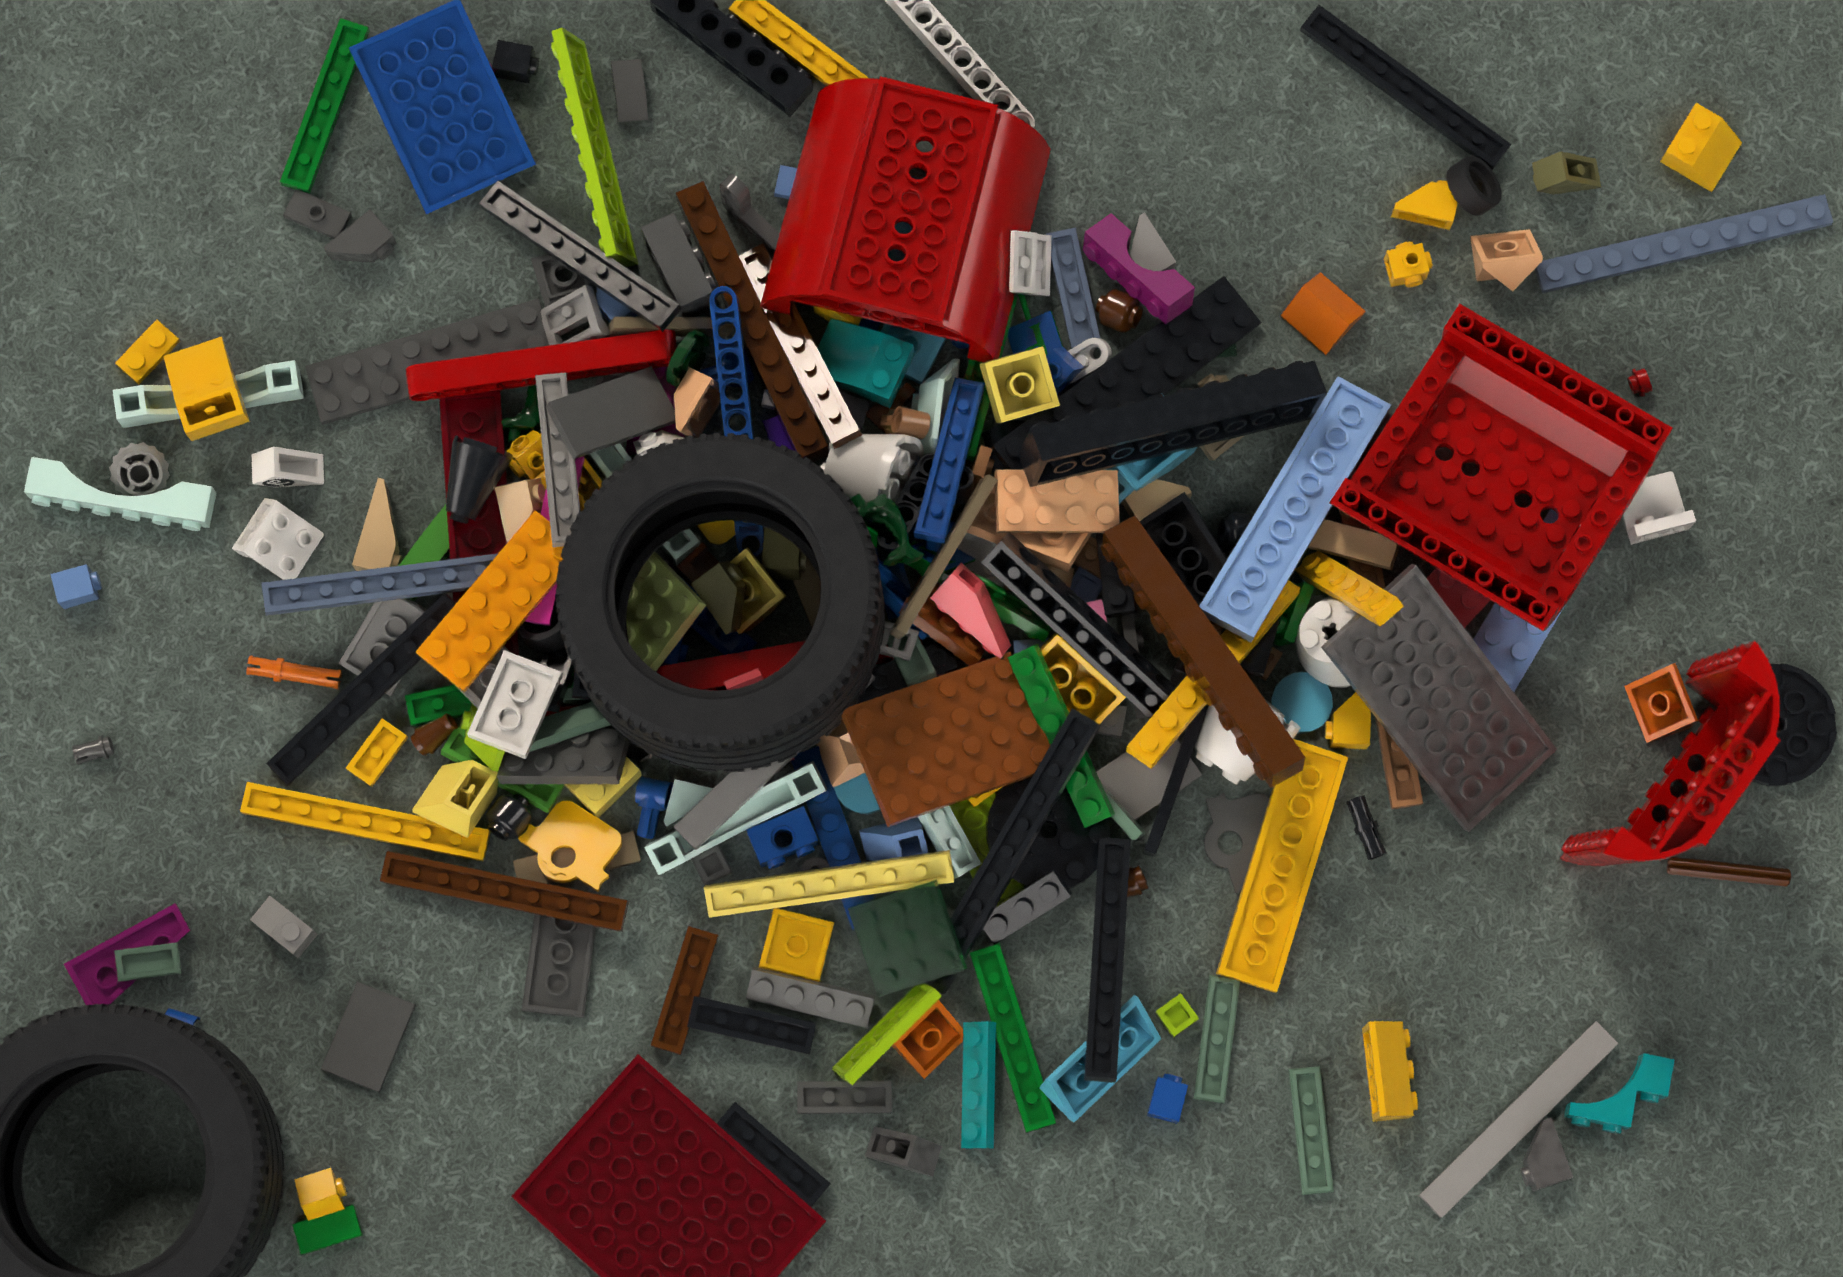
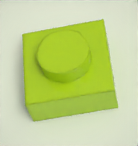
M1181 993L1155 1011V1014L1173 1038L1199 1020V1017Z

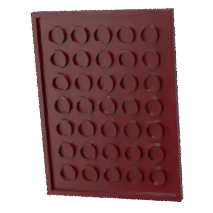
M639 1054L511 1196L600 1277H779L827 1222Z

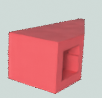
M960 563L930 598L941 612L949 614L956 620L964 632L973 635L988 653L1001 659L1011 646V643L985 583L964 564Z

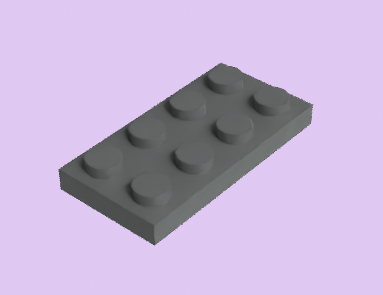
M597 729L530 751L526 759L505 752L497 778L500 784H619L630 741L616 729Z

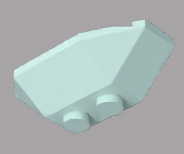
M952 359L920 384L919 394L913 393L912 409L926 412L930 415L929 431L926 437L920 440L924 449L923 456L935 453L954 378H958L960 359Z

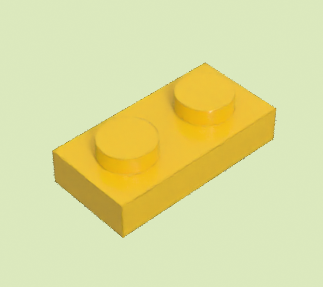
M156 319L115 364L139 385L164 359L163 356L168 355L178 345L180 340Z
M382 718L349 762L346 770L370 787H373L406 742L408 736Z

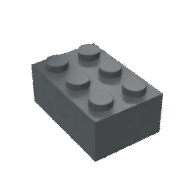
M673 212L641 227L644 245L670 298L679 303L682 308L678 313L679 316L697 317L710 311V295L717 287L710 272L705 274L703 272L705 271L702 264L704 261L697 246H690L692 245L689 237L691 235L683 219L678 221Z

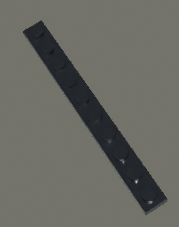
M1071 709L917 975V979L935 988L939 993L946 994L1101 724L1078 710Z

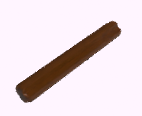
M1670 857L1667 862V873L1671 875L1785 887L1791 881V871L1783 868Z

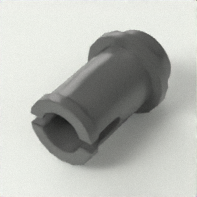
M101 735L98 737V740L72 746L74 758L77 759L76 763L79 765L102 757L109 759V755L114 754V747L109 736L104 738Z

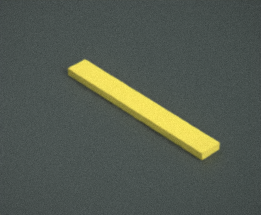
M950 850L710 884L704 886L708 915L711 918L954 883L955 877Z

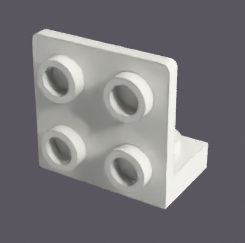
M1671 471L1645 478L1632 503L1623 515L1631 545L1689 530L1696 522L1693 510L1685 512L1674 473Z
M264 498L232 549L242 556L252 558L282 580L295 579L324 534L277 500Z

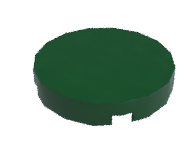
M695 329L683 338L668 365L666 374L668 383L678 388L689 367L696 371L700 370L706 358V353L703 352L704 345L709 346L707 335Z

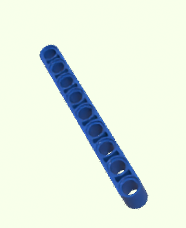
M720 286L712 291L709 302L724 436H727L728 433H734V435H748L750 439H754L739 300L731 288ZM728 293L732 296V304L727 309H720L716 306V299L720 294ZM727 323L734 325L736 328L734 337L728 340L722 339L719 335L721 326ZM728 354H735L739 357V365L733 370H727L723 367V359ZM738 384L743 390L741 398L735 401L729 400L726 396L727 388L730 385ZM737 414L744 416L746 419V425L740 431L732 430L729 425L730 419ZM734 521L738 551L741 553L744 550L743 542L747 537L755 536L759 539L760 547L753 554L756 558L760 557L763 552L764 526Z

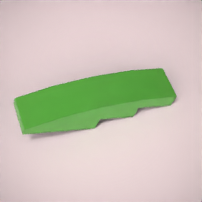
M446 505L432 520L399 566L441 561L448 558L450 554ZM413 597L409 599L415 601L418 597Z

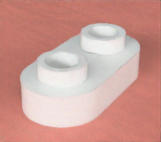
M1090 338L1068 351L1084 367L1070 384L1083 380L1111 359V347L1105 340ZM1096 348L1101 350V356L1098 359H1095L1093 356Z

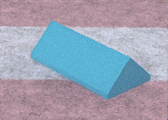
M1135 995L1121 1007L1116 1082L1161 1040L1140 999ZM1086 1041L1047 1077L1039 1088L1072 1122H1075L1115 1084L1084 1080Z

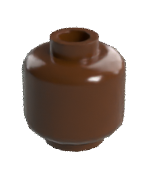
M1113 289L1105 296L1102 295L1099 298L1096 312L1099 313V321L1103 326L1125 333L1131 328L1135 329L1142 318L1143 307L1140 306L1137 298L1131 297L1124 291Z

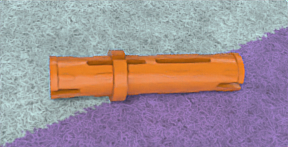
M252 655L249 656L247 664L259 665L260 668L247 667L246 670L247 675L273 678L274 682L288 680L339 689L341 681L330 680L328 677H342V670L301 665L285 662L283 658L270 660Z

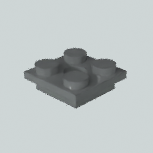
M545 254L531 258L545 307L584 285L592 286L596 296L597 288L595 285L551 255ZM562 269H568L573 273L572 278L567 282H560L556 279L557 273Z

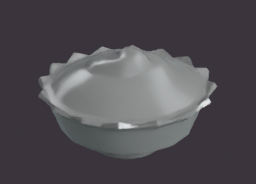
M144 442L139 444L130 443L127 447L120 448L119 453L113 456V463L109 467L111 472L110 480L114 483L115 490L121 492L123 496L153 494L166 487V480L170 476L168 472L169 463L165 460L164 453L159 452L155 446H148Z

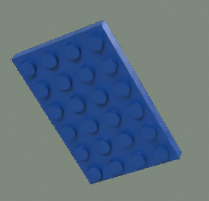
M461 0L448 2L349 47L350 53L426 214L536 164Z

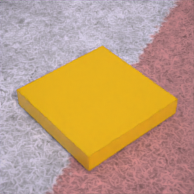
M774 908L759 968L820 982L834 922Z

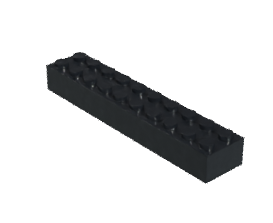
M1315 360L1306 363L1295 361L1281 369L1270 367L1258 374L1251 376L1240 374L1233 377L1230 381L1222 383L1211 381L1203 387L1196 389L1186 387L1167 396L1156 394L1147 398L1146 401L1137 403L1127 401L1116 408L1108 410L1106 408H1097L1083 416L1072 414L1057 422L1048 423L1047 421L1036 423L1030 428L1018 456L1030 487L1073 476L1311 420L1325 398L1327 390Z

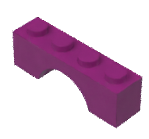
M1110 213L1085 231L1083 242L1085 255L1088 259L1100 265L1111 279L1118 281L1131 297L1137 298L1146 306L1152 316L1158 317L1165 324L1169 323L1192 306L1195 287L1175 269L1152 271L1136 264L1128 253L1132 231Z

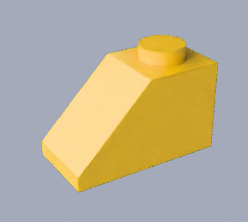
M1431 181L1396 202L1391 217L1450 230L1454 222L1457 201L1450 192L1447 181Z
M1356 692L1332 714L1331 721L1325 722V739H1330V748L1368 749L1370 745L1371 711Z

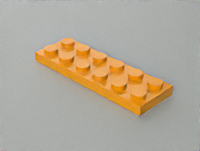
M535 510L416 650V654L464 693L557 583L559 561L563 559L561 558V552L564 547H552L550 521Z

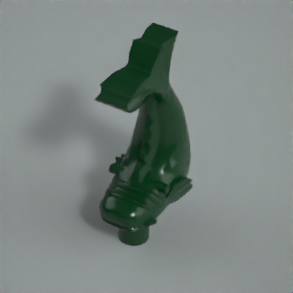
M536 385L528 386L527 402L522 412H518L516 417L505 418L501 422L503 431L509 433L508 442L510 444L520 437L521 434H528L532 430L536 432L540 430Z
M860 493L851 498L865 522L868 521L869 525L872 522L884 525L898 542V548L890 552L883 565L891 567L900 561L911 565L913 562L921 560L924 553L914 549L909 544L904 519L896 504L891 499L886 498V494H881L869 502H866Z

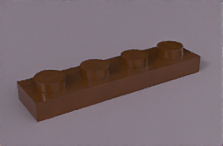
M688 926L651 1047L682 1055L690 1029L687 1027L693 997H700L719 937L717 934Z

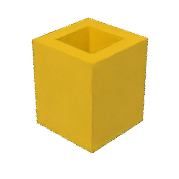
M331 1168L294 1179L300 1206L308 1221L345 1209L342 1197L346 1196L347 1192L343 1179L341 1177L336 1179Z

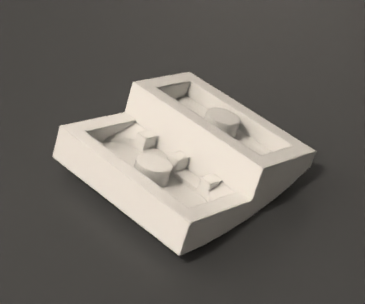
M1011 231L1009 292L1032 296H1050L1051 235Z

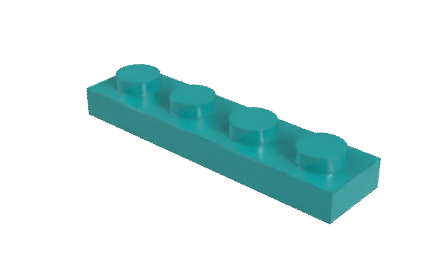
M963 1022L961 1148L963 1149L994 1148L996 1022Z

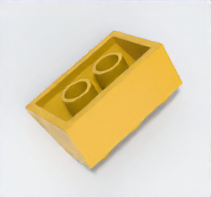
M1055 632L1040 648L1069 713L1072 708L1076 709L1100 724L1126 698L1058 633Z
M1403 1021L1368 1022L1362 1028L1373 1122L1411 1118L1414 1116L1413 1110H1418L1416 1091L1411 1092L1410 1079H1414V1067L1412 1060H1407L1406 1048H1410L1409 1030L1403 1029Z

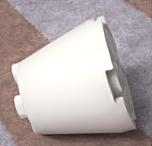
M862 434V436L834 449L830 442V452L826 463L824 462L821 468L825 475L829 474L842 487L844 494H847L850 499L860 493L865 501L869 502L881 494H886V498L891 499L895 503L918 464L919 457L923 456L924 449L918 438L905 434Z
M1332 597L1318 601L1304 614L1295 639L1296 652L1300 663L1313 678L1331 687L1347 688L1351 685L1321 646L1329 640L1326 632L1336 634L1357 612Z
M1266 700L1292 739H1294L1301 729L1300 726L1292 720L1287 724L1284 721L1285 715ZM1209 706L1194 746L1198 750L1195 757L1209 767L1214 763L1223 769L1222 775L1234 784H1237L1240 780H1248L1255 773L1253 769L1254 763L1248 755L1244 756L1236 745V738L1231 730L1226 731L1223 728L1218 717L1219 713L1214 706Z

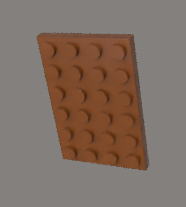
M1011 652L1005 653L1001 659L994 657L847 707L843 711L842 719L887 827L1034 775L1048 751L1050 743L1046 734L1036 722L1025 694L1008 661V657L1012 656Z

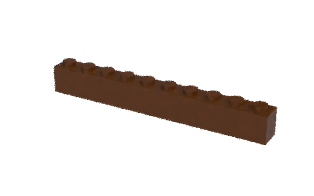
M704 181L676 192L679 208L716 287L727 286L738 297L744 347L747 349L750 360L771 400L774 411L793 451L800 453L801 458L805 459L807 457L812 462L827 457L829 451L825 438L764 309L760 308L761 302ZM728 293L720 294L726 308L730 307L732 296Z
M1134 515L1104 531L1101 546L1104 557L1108 562L1113 561L1118 569V576L1125 586L1129 585L1134 591V598L1138 606L1142 610L1146 609L1150 614L1154 629L1159 634H1164L1173 656L1176 658L1180 657L1184 663V669L1192 682L1196 681L1201 687V693L1205 702L1209 706H1214L1219 713L1218 717L1223 728L1226 731L1231 730L1236 738V745L1244 756L1248 755L1254 763L1253 769L1258 778L1262 781L1265 780L1270 788L1303 771L1304 754L1137 517Z

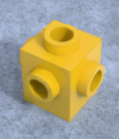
M1412 241L1396 245V249L1387 250L1384 257L1391 287L1405 284L1407 288L1421 285L1423 280L1427 279L1430 272L1429 269H1432L1431 255L1429 251H1424L1422 243L1413 244Z
M532 430L527 435H522L511 443V448L507 450V452L513 455L509 467L518 478L523 476L528 480L535 479L545 470L540 433Z

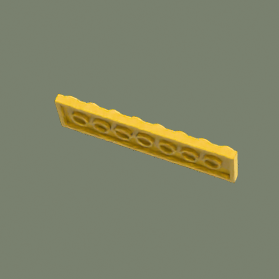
M1296 739L1293 740L1305 756L1303 771L1277 784L1272 789L1216 974L1276 993L1279 988L1348 760L1347 756Z

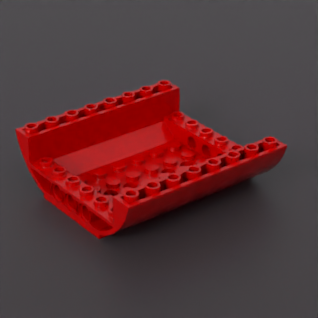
M881 76L879 79H847L824 87L817 94L760 308L789 315L792 303L795 301L970 344L968 359L980 362L998 359L1015 293L1009 292L1011 231H1031L1051 151L1048 143L1028 123L998 108L996 104ZM921 141H927L932 144L933 149L930 152H921L917 149L916 145ZM913 168H921L925 171L926 176L922 179H914L910 176L909 172ZM900 222H906L910 224L912 230L907 234H902L895 229V226ZM893 249H898L904 253L905 257L901 261H893L889 258L888 253Z
M1459 304L1443 328L1441 342L1350 480L1345 478L1329 504L1541 631H1545L1572 597L1632 503L1673 428L1462 304ZM1441 447H1447L1452 451L1453 456L1447 461H1442L1437 458L1436 450ZM1465 463H1474L1478 466L1479 472L1475 476H1467L1462 472V466ZM1518 494H1527L1531 498L1532 503L1528 507L1522 508L1516 505L1514 498ZM1546 509H1551L1557 513L1558 519L1554 523H1546L1542 520L1540 514Z
M1756 641L1746 644L1742 643L1738 647L1734 646L1732 649L1728 648L1726 651H1720L1718 654L1714 653L1712 656L1702 657L1699 661L1696 659L1686 672L1689 678L1685 685L1713 704L1714 707L1711 708L1709 706L1706 708L1698 720L1701 723L1695 733L1691 731L1682 741L1680 746L1684 749L1678 758L1673 756L1662 770L1666 774L1660 783L1655 781L1647 790L1645 797L1648 800L1642 808L1637 806L1627 819V822L1630 823L1628 828L1625 829L1623 826L1578 833L1575 836L1570 835L1560 849L1564 852L1560 857L1562 861L1584 866H1608L1665 859L1683 853L1690 848L1706 846L1780 742V739L1776 737L1780 718V697L1776 677L1768 658ZM1692 755L1697 756L1701 761V769L1696 773L1688 767V760ZM1674 780L1679 781L1684 788L1683 794L1679 798L1674 797L1670 792V785ZM1657 805L1661 806L1666 812V817L1661 823L1656 822L1652 817V810Z

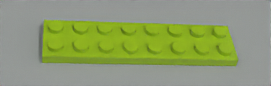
M563 27L551 31L554 42H551V48L560 65L558 77L562 86L565 87L567 94L565 106L568 113L572 115L574 123L571 131L575 141L579 144L581 152L578 154V160L581 168L586 173L588 181L585 182V189L589 198L592 199L594 206L592 218L600 231L601 238L598 241L600 250L605 253L606 257L610 256L625 267L639 265L585 42Z

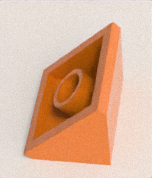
M1320 272L1303 285L1281 314V317L1323 354L1327 355L1366 311Z
M1676 663L1624 686L1646 743L1689 729L1698 721Z
M938 999L892 1047L925 1079L963 1042V1028Z

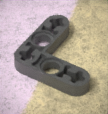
M730 174L720 184L724 208L752 235L755 233V238L760 243H763L774 255L780 233L751 207L750 191L737 176Z

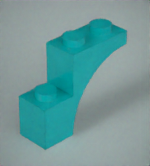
M1645 1053L1638 1056L1633 1074L1620 1091L1612 1097L1599 1102H1570L1566 1105L1564 1117L1571 1118V1124L1590 1127L1591 1123L1603 1125V1131L1621 1134L1622 1129L1631 1128L1637 1094H1640V1100L1651 1103H1658L1659 1099H1665L1669 1096L1675 1060Z

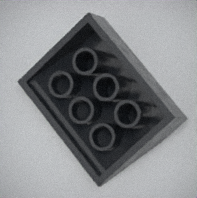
M1184 492L1142 519L1140 523L1200 606L1228 557L1193 501Z

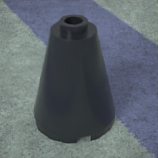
M455 435L452 442L446 511L451 513L450 519L463 524H468L469 519L476 520L509 466L513 456L511 453L505 451L503 456L502 453L496 452L497 447L466 437L462 440L459 436Z

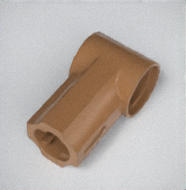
M898 406L896 409H890L887 414L882 415L880 426L885 430V434H905L922 440L929 431L930 415L926 412Z

